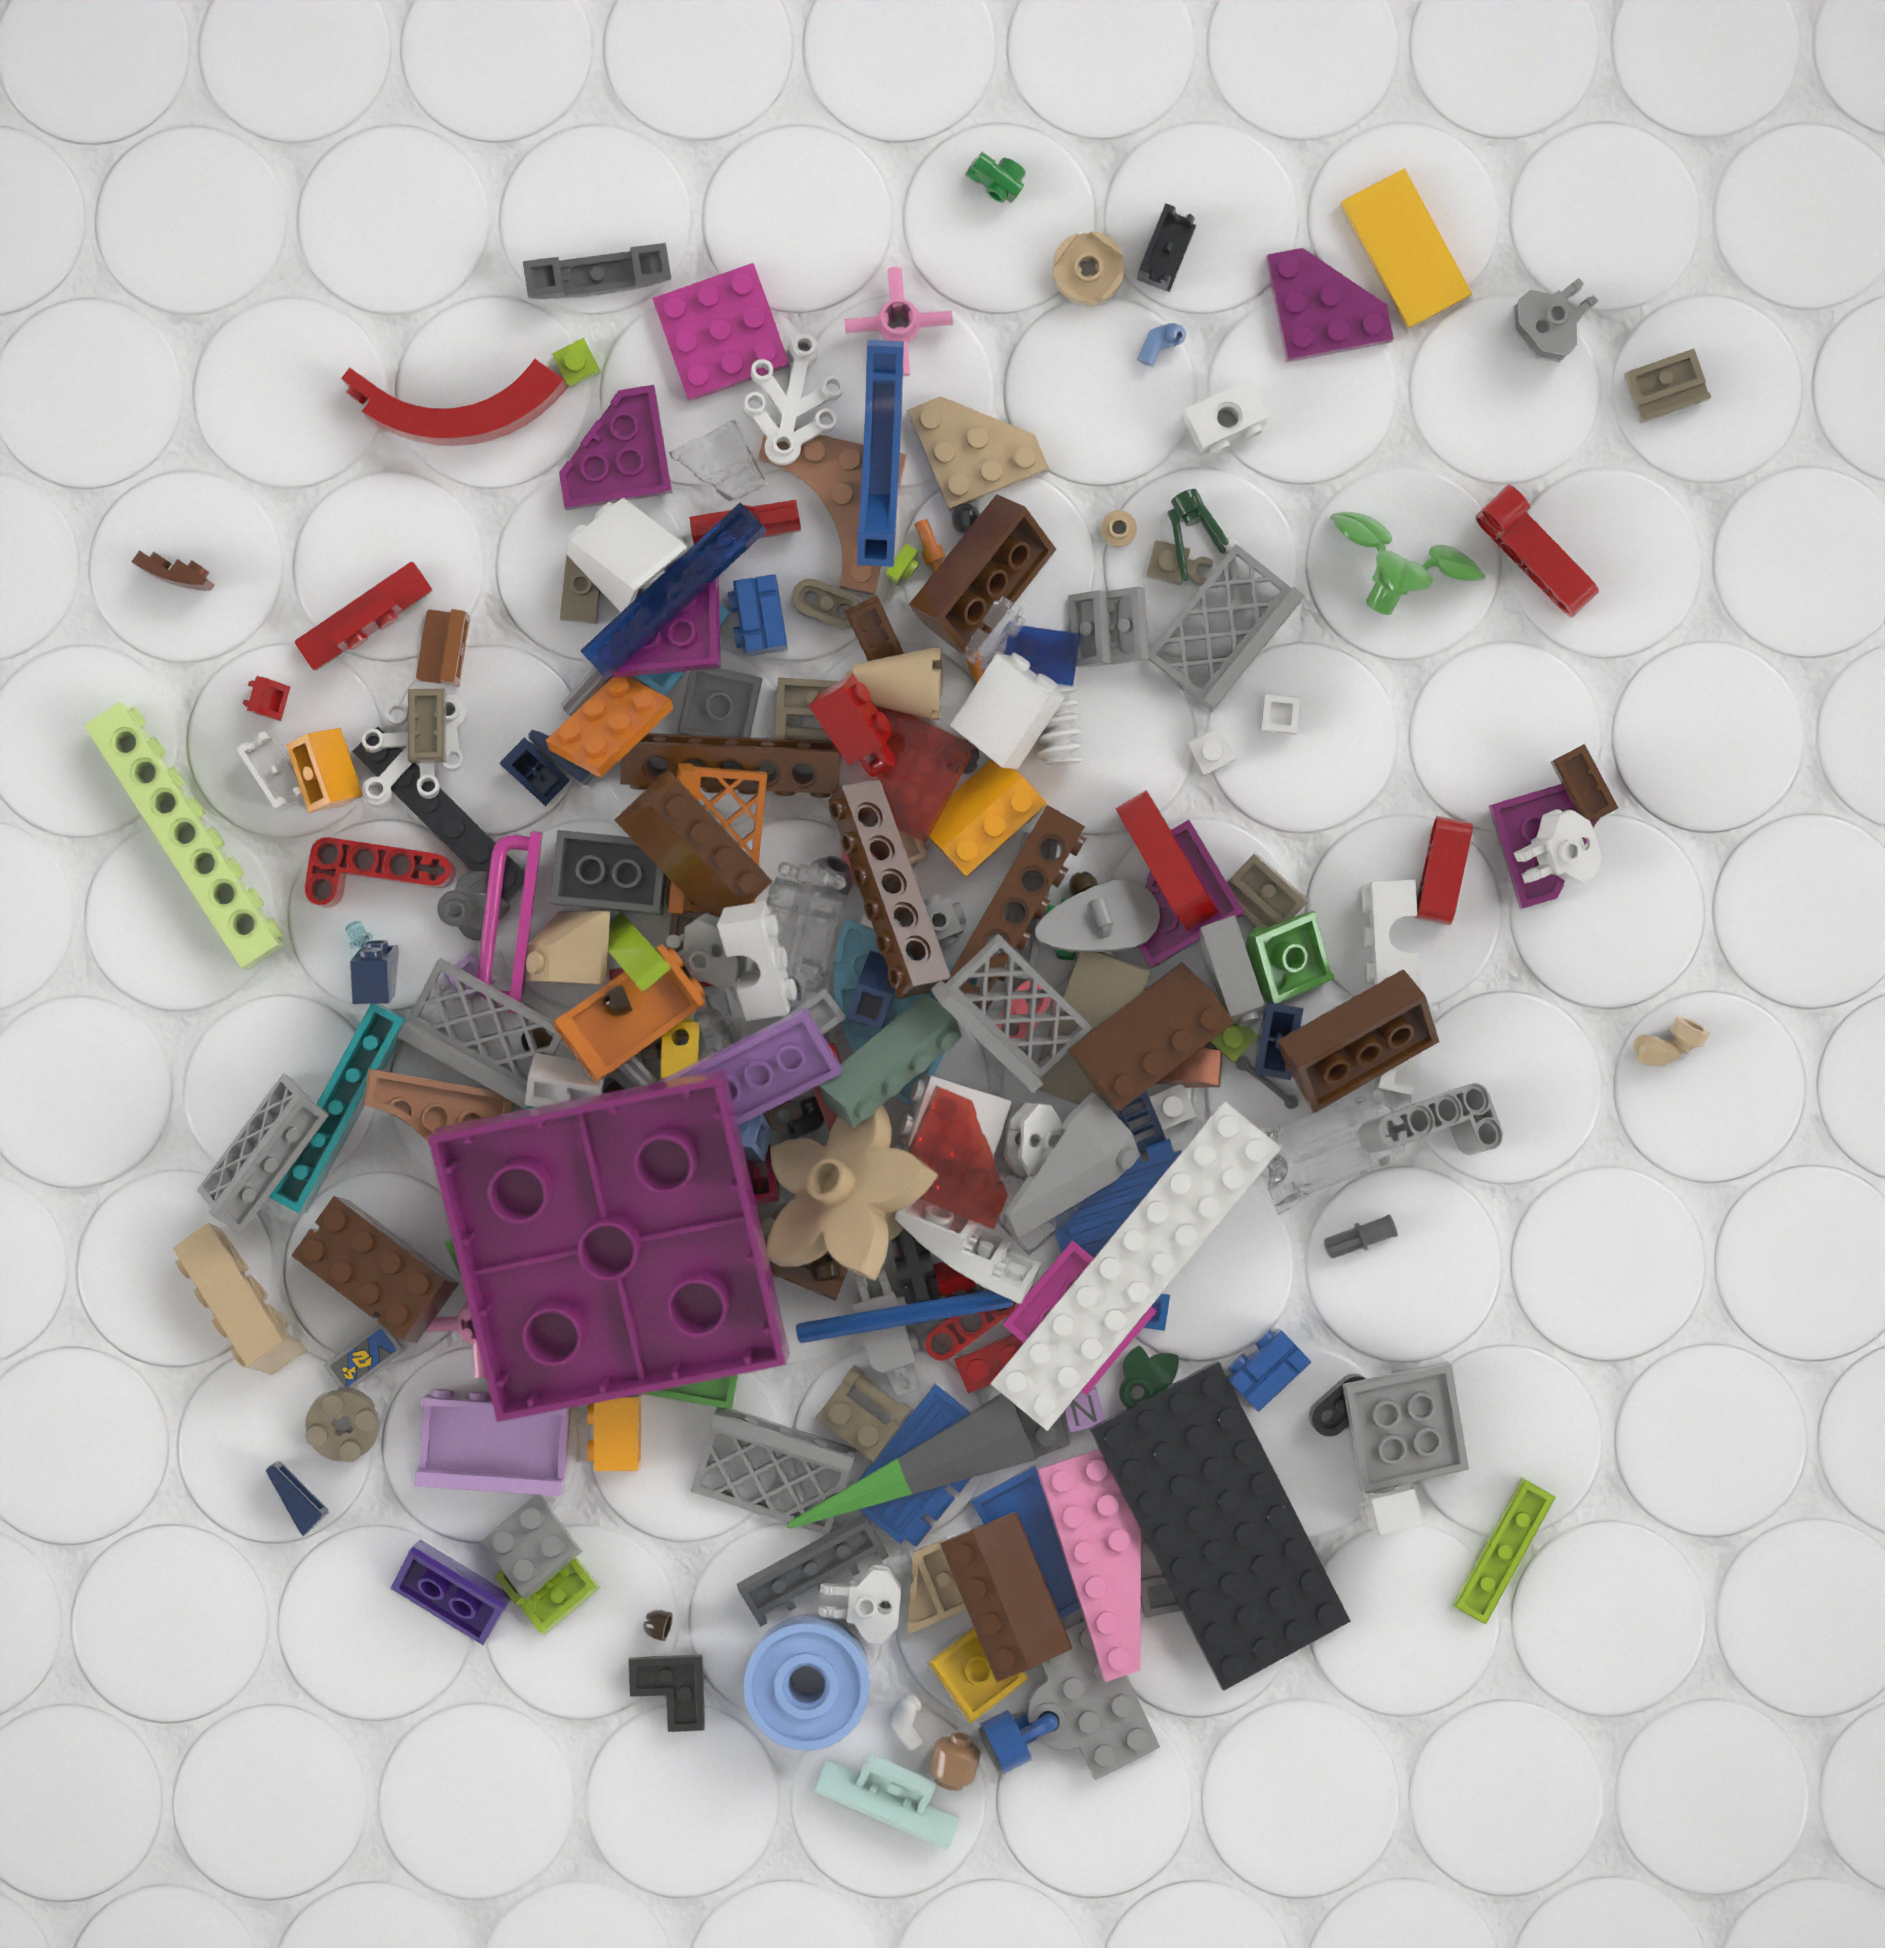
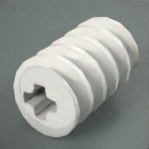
M1058 688L1055 690L1065 698L1043 730L1046 734L1041 735L1036 741V744L1047 747L1037 752V758L1047 761L1048 763L1046 764L1081 763L1083 758L1072 755V752L1082 748V744L1071 740V737L1081 733V729L1071 726V722L1080 719V715L1070 712V708L1079 705L1080 701L1069 698V694L1078 689Z

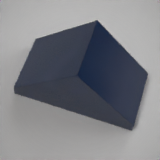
M525 737L499 763L545 807L570 781Z
M1267 1002L1258 1032L1254 1074L1291 1080L1292 1075L1284 1062L1277 1040L1301 1027L1304 1008Z

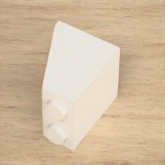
M623 497L614 505L611 502L605 504L596 513L595 517L597 519L588 526L583 523L574 529L568 537L570 542L566 554L625 617L672 577L670 573L682 562L687 546Z

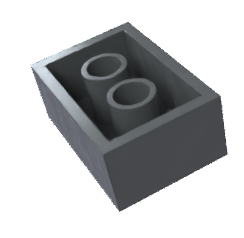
M564 830L557 831L550 903L558 906L663 916L667 876L630 837Z

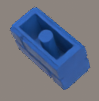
M776 574L733 581L734 591L728 592V600L731 613L738 612L740 626L733 627L736 648H744L745 656L748 657L788 650Z
M1280 1328L1275 1332L1271 1329L1265 1331L1254 1342L1258 1348L1252 1354L1246 1357L1243 1353L1228 1366L1231 1372L1227 1376L1228 1380L1258 1412L1312 1363Z

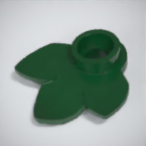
M1141 1346L1132 1349L1126 1355L1122 1365L1125 1379L1120 1385L1119 1397L1124 1406L1128 1408L1173 1384L1172 1382L1178 1370V1355L1160 1353L1149 1358ZM1134 1386H1141L1144 1390L1143 1396L1139 1399H1134L1130 1395V1391Z

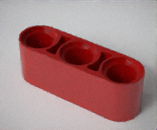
M1436 816L1432 826L1416 900L1417 916L1415 918L1445 925L1452 924L1473 832L1472 823Z
M1013 1301V1305L1008 1308L977 1313L981 1317V1325L974 1331H967L961 1326L960 1320L962 1316L945 1318L933 1327L926 1336L925 1346L928 1354L933 1359L939 1361L952 1358L1010 1315L1015 1309L1017 1302ZM939 1333L947 1334L952 1340L951 1348L944 1353L935 1351L931 1346L932 1338Z

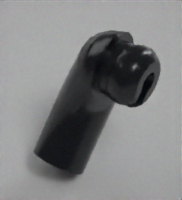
M815 1096L802 1100L800 1108L803 1114L801 1117L787 1123V1132L791 1138L797 1139L822 1126L824 1117Z

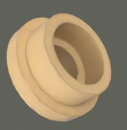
M1113 511L1106 515L1102 521V537L1111 546L1124 547L1130 544L1136 536V521L1125 511ZM1117 522L1123 523L1126 531L1123 534H1116L1112 529L1113 524Z

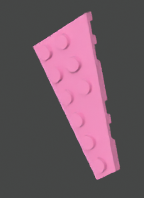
M1099 1449L1038 1468V1476L1103 1681L1107 1682L1140 1671L1141 1531Z

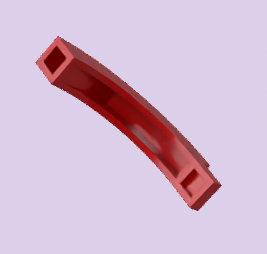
M535 358L522 375L501 392L475 404L456 408H428L401 401L382 391L350 367L341 378L346 386L349 387L346 393L361 405L368 401L362 413L373 423L400 437L421 443L445 446L477 444L508 435L542 415L568 388L563 378Z

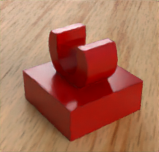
M256 676L255 681L252 680L248 683V686L253 689L250 699L243 700V705L247 707L249 712L281 721L291 687L265 677Z
M945 1262L933 1264L941 1296L945 1295L946 1298L952 1297V1293L966 1290V1294L973 1293L972 1287H976L975 1281L956 1271Z

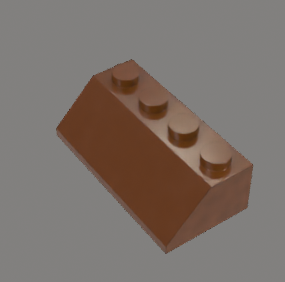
M996 494L909 603V606L926 627L970 660L1057 549L1025 506Z
M666 770L614 819L703 914L708 912L721 917L724 908L750 904L773 882L669 770Z
M1181 962L1067 1049V1051L1108 1107L1120 1111L1228 1028L1234 1021L1215 994Z
M1404 969L1277 1040L1284 1062L1313 1113L1318 1112L1440 1042L1426 995Z
M1017 1511L960 1533L940 1543L996 1682L1029 1670L1073 1649Z

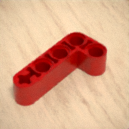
M1507 485L1475 516L1476 522L1563 613L1569 617H1574L1599 593L1597 585L1527 513L1530 509V504L1522 493L1515 487Z
M1148 791L1141 792L1115 808L1164 896L1186 930L1190 931L1219 914L1216 905L1193 870Z
M322 837L316 840L310 850L304 887L305 895L313 904L325 908L333 907L343 897L346 875L432 888H445L454 881L456 868L451 860L437 853ZM334 845L338 851L337 859L331 864H325L322 860V852L327 846ZM364 851H371L374 856L372 866L366 870H361L357 863L359 855ZM400 856H406L410 862L408 871L403 875H397L393 870L394 861ZM439 862V866L445 868L444 875H438L435 880L434 875L420 871V864L434 868ZM323 881H329L332 886V893L327 899L320 900L316 895L317 886Z

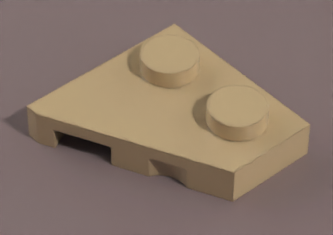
M947 1537L913 1551L907 1623L909 1634L967 1610L940 1543L947 1540Z

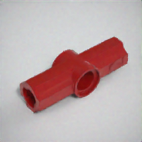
M796 499L752 507L740 505L733 510L689 517L695 549L734 542L751 543L759 538L802 532ZM749 516L755 520V526L751 531L741 532L736 528L737 521L741 517Z

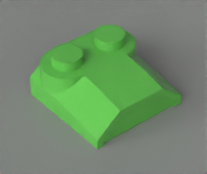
M1316 911L1301 914L1270 927L1254 928L1248 934L1245 947L1260 992L1266 1002L1278 1004L1335 979L1328 963L1316 919Z

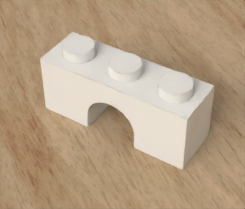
M1415 879L1370 882L1367 884V890H1362V910L1369 913V926H1364L1363 931L1365 948H1370L1371 962L1366 963L1365 966L1367 984H1372L1373 987L1385 978L1404 969L1421 989L1419 952H1401L1392 945L1389 938L1391 925L1397 919L1417 916Z
M766 901L724 908L717 927L726 956H747L753 959L759 966L758 970L743 972L736 989L745 1020L752 1021L788 1015L793 1000L797 998V990L794 980L788 978L786 971L788 963L786 950L783 946L779 947L776 937L778 935V924L775 915L769 913Z

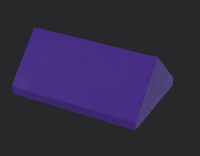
M421 1539L408 1552L390 1588L481 1645L485 1644L511 1601L503 1589Z

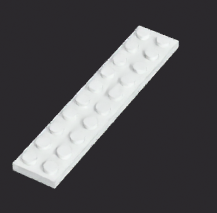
M1224 1101L993 1379L991 1385L1048 1431L1281 1150V1147Z

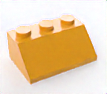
M991 759L917 826L958 872L967 879L1046 808L1047 803L1018 771L1013 768H1002Z

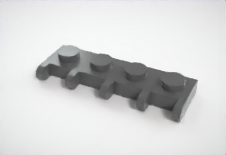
M863 1514L737 1583V1587L760 1627L767 1624L764 1613L783 1603L791 1611L796 1608L792 1599L795 1596L816 1585L820 1590V1586L825 1583V1580L847 1568L850 1569L853 1576L859 1574L860 1570L856 1563L876 1552L882 1560L888 1558L889 1555L866 1514Z

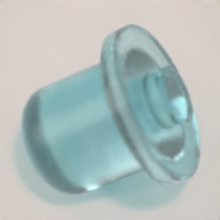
M359 920L352 921L345 927V931L351 940L349 946L352 949L366 945V942L373 938L372 933L367 932Z

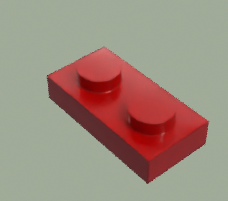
M1012 1334L954 1359L968 1394L991 1384L993 1379L1022 1346L1023 1342Z

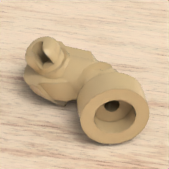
M1677 1016L1670 1029L1674 1037L1673 1040L1668 1041L1662 1040L1657 1036L1639 1035L1633 1043V1049L1637 1052V1061L1641 1064L1665 1067L1666 1064L1674 1060L1682 1059L1681 1054H1687L1694 1047H1703L1710 1032L1689 1018Z

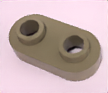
M816 579L800 581L792 592L793 605L800 614L839 629L852 628L848 618L840 617L837 614V610L841 606L851 608L859 604L860 601L854 594ZM814 593L817 596L816 603L812 605L806 604L804 602L805 595Z

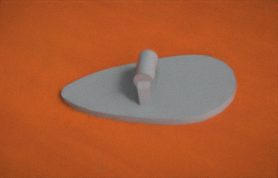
M1129 879L1111 880L1093 886L1054 907L1036 926L1034 937L1041 944L1068 952H1113L1136 948L1146 943L1156 932L1160 920L1159 905L1152 892L1141 883Z

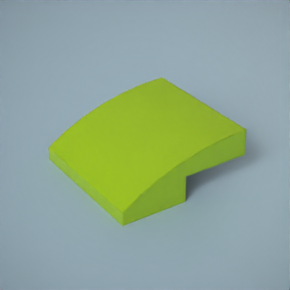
M577 1557L527 1599L521 1597L502 1569L494 1575L513 1603L522 1608L542 1635L550 1632L600 1589V1586Z

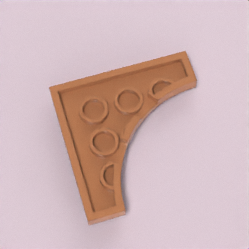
M764 434L758 457L759 461L780 467L808 484L823 502L835 523L842 551L840 588L875 596L882 566L857 565L864 445L818 435L801 445L800 455L796 461L789 465H778L770 461L765 453L767 437ZM778 442L776 444L780 450L790 448L786 442ZM900 453L899 489L907 454Z
M369 1069L362 1105L380 1109L401 1119L421 1135L429 1145L428 1136L436 1128L511 1113L513 1102L489 1089Z

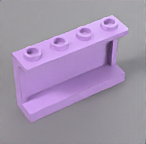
M431 1389V1395H425L421 1398L423 1419L419 1469L415 1471L414 1486L561 1496L565 1492L571 1408L497 1422L492 1400L489 1399L490 1393L468 1392L467 1397H453V1390Z

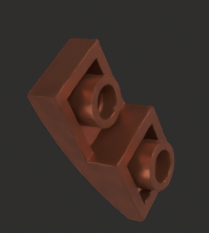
M139 550L131 561L152 576L176 586L211 591L215 584L206 579L210 572L193 560L186 565L177 559L171 569L168 570L171 563L153 551L149 557Z
M1200 1048L1155 1084H1182L1185 1088L1220 1087L1223 1053L1221 1050Z

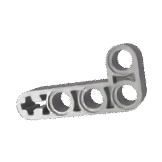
M1471 1083L1366 1121L1360 1127L1358 1136L1360 1144L1367 1152L1378 1153L1402 1146L1450 1127L1458 1149L1463 1154L1474 1155L1499 1147L1502 1142L1503 1132L1487 1089L1481 1084ZM1388 1129L1390 1135L1385 1136L1384 1130Z

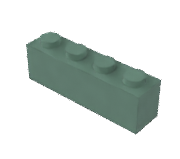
M928 993L922 995L841 1064L842 1073L818 1085L825 1105L854 1129L862 1121L870 1118L888 1099L897 1095L915 1076L924 1072L942 1053L951 1049L962 1037L957 1020Z

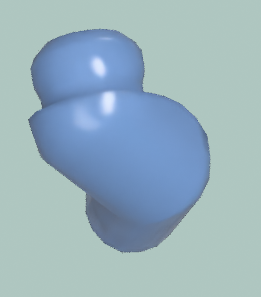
M1168 323L1151 329L1137 360L1144 365L1153 367L1160 350L1174 347L1184 342L1186 339L1185 329L1176 323Z

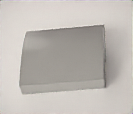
M1131 587L1107 592L1097 590L1068 595L1073 667L1149 660L1145 588Z

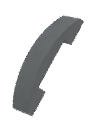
M666 243L630 247L628 252L567 260L551 257L523 261L528 299H557L602 295L642 288L671 280Z

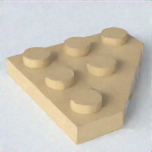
M942 396L908 409L912 425L949 511L1048 471L1049 467L1035 434Z

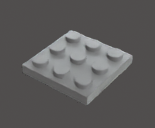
M1448 1361L1343 1384L1360 1489L1364 1493L1469 1470L1452 1364Z

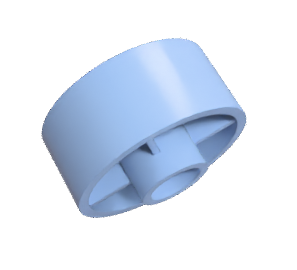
M799 1615L787 1618L767 1630L752 1650L743 1682L747 1710L759 1730L772 1741L795 1750H817L831 1746L846 1737L856 1727L864 1714L870 1690V1665L860 1641L848 1628L839 1622L819 1615ZM800 1667H814L822 1673L825 1684L816 1692H802L793 1684L791 1674Z

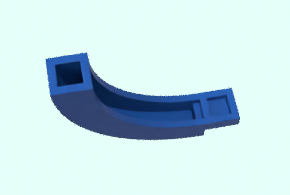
M867 340L864 446L857 565L894 567L901 447L904 341Z

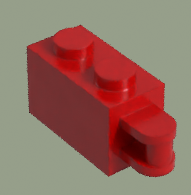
M854 674L819 692L808 705L848 766L859 760L867 774L871 777H875L895 766V757L886 744L893 734L887 717L877 710L871 701L869 690L862 682L857 680ZM875 752L878 758L875 759L871 753Z

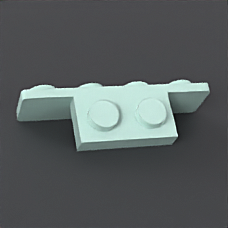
M869 1754L860 1774L829 1760L825 1761L814 1791L818 1794L945 1850L951 1845L959 1821L956 1816L928 1805L934 1794L936 1782L872 1754Z

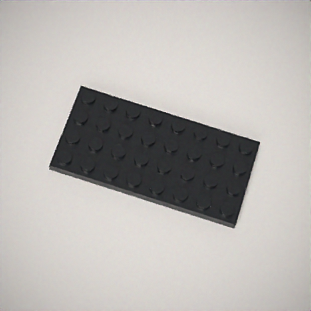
M1214 1361L1088 1428L1220 1689L1224 1691L1351 1622L1219 1361Z

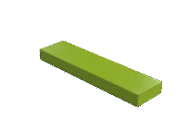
M622 912L610 921L608 952L643 992L668 972L671 967Z
M1524 1478L1520 1480L1454 1600L1453 1607L1483 1624H1487L1556 1498L1554 1495Z

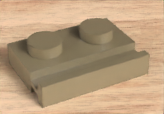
M1695 349L1636 368L1624 374L1635 409L1637 408L1640 416V423L1659 418L1712 398L1706 388V380Z
M1256 852L1227 882L1243 908L1244 915L1257 927H1270L1293 918L1309 901Z

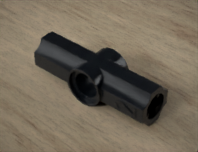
M903 1228L899 1235L891 1240L896 1255L893 1257L901 1288L905 1289L908 1304L940 1299L934 1280L936 1279L930 1251Z

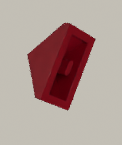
M771 1145L768 1146L764 1163L746 1160L756 1205L781 1200L778 1181L771 1165Z

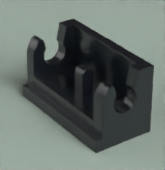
M1165 203L1140 265L1137 280L1170 293L1196 228V225L1193 224L1195 219L1193 215L1181 216L1176 213L1175 206Z

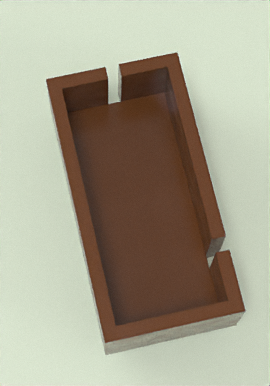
M333 1196L315 1221L320 1228L318 1230L310 1229L291 1256L370 1317L378 1318L377 1322L400 1340L417 1343L459 1283L350 1200Z

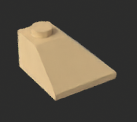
M559 911L528 944L526 981L606 985L610 912Z

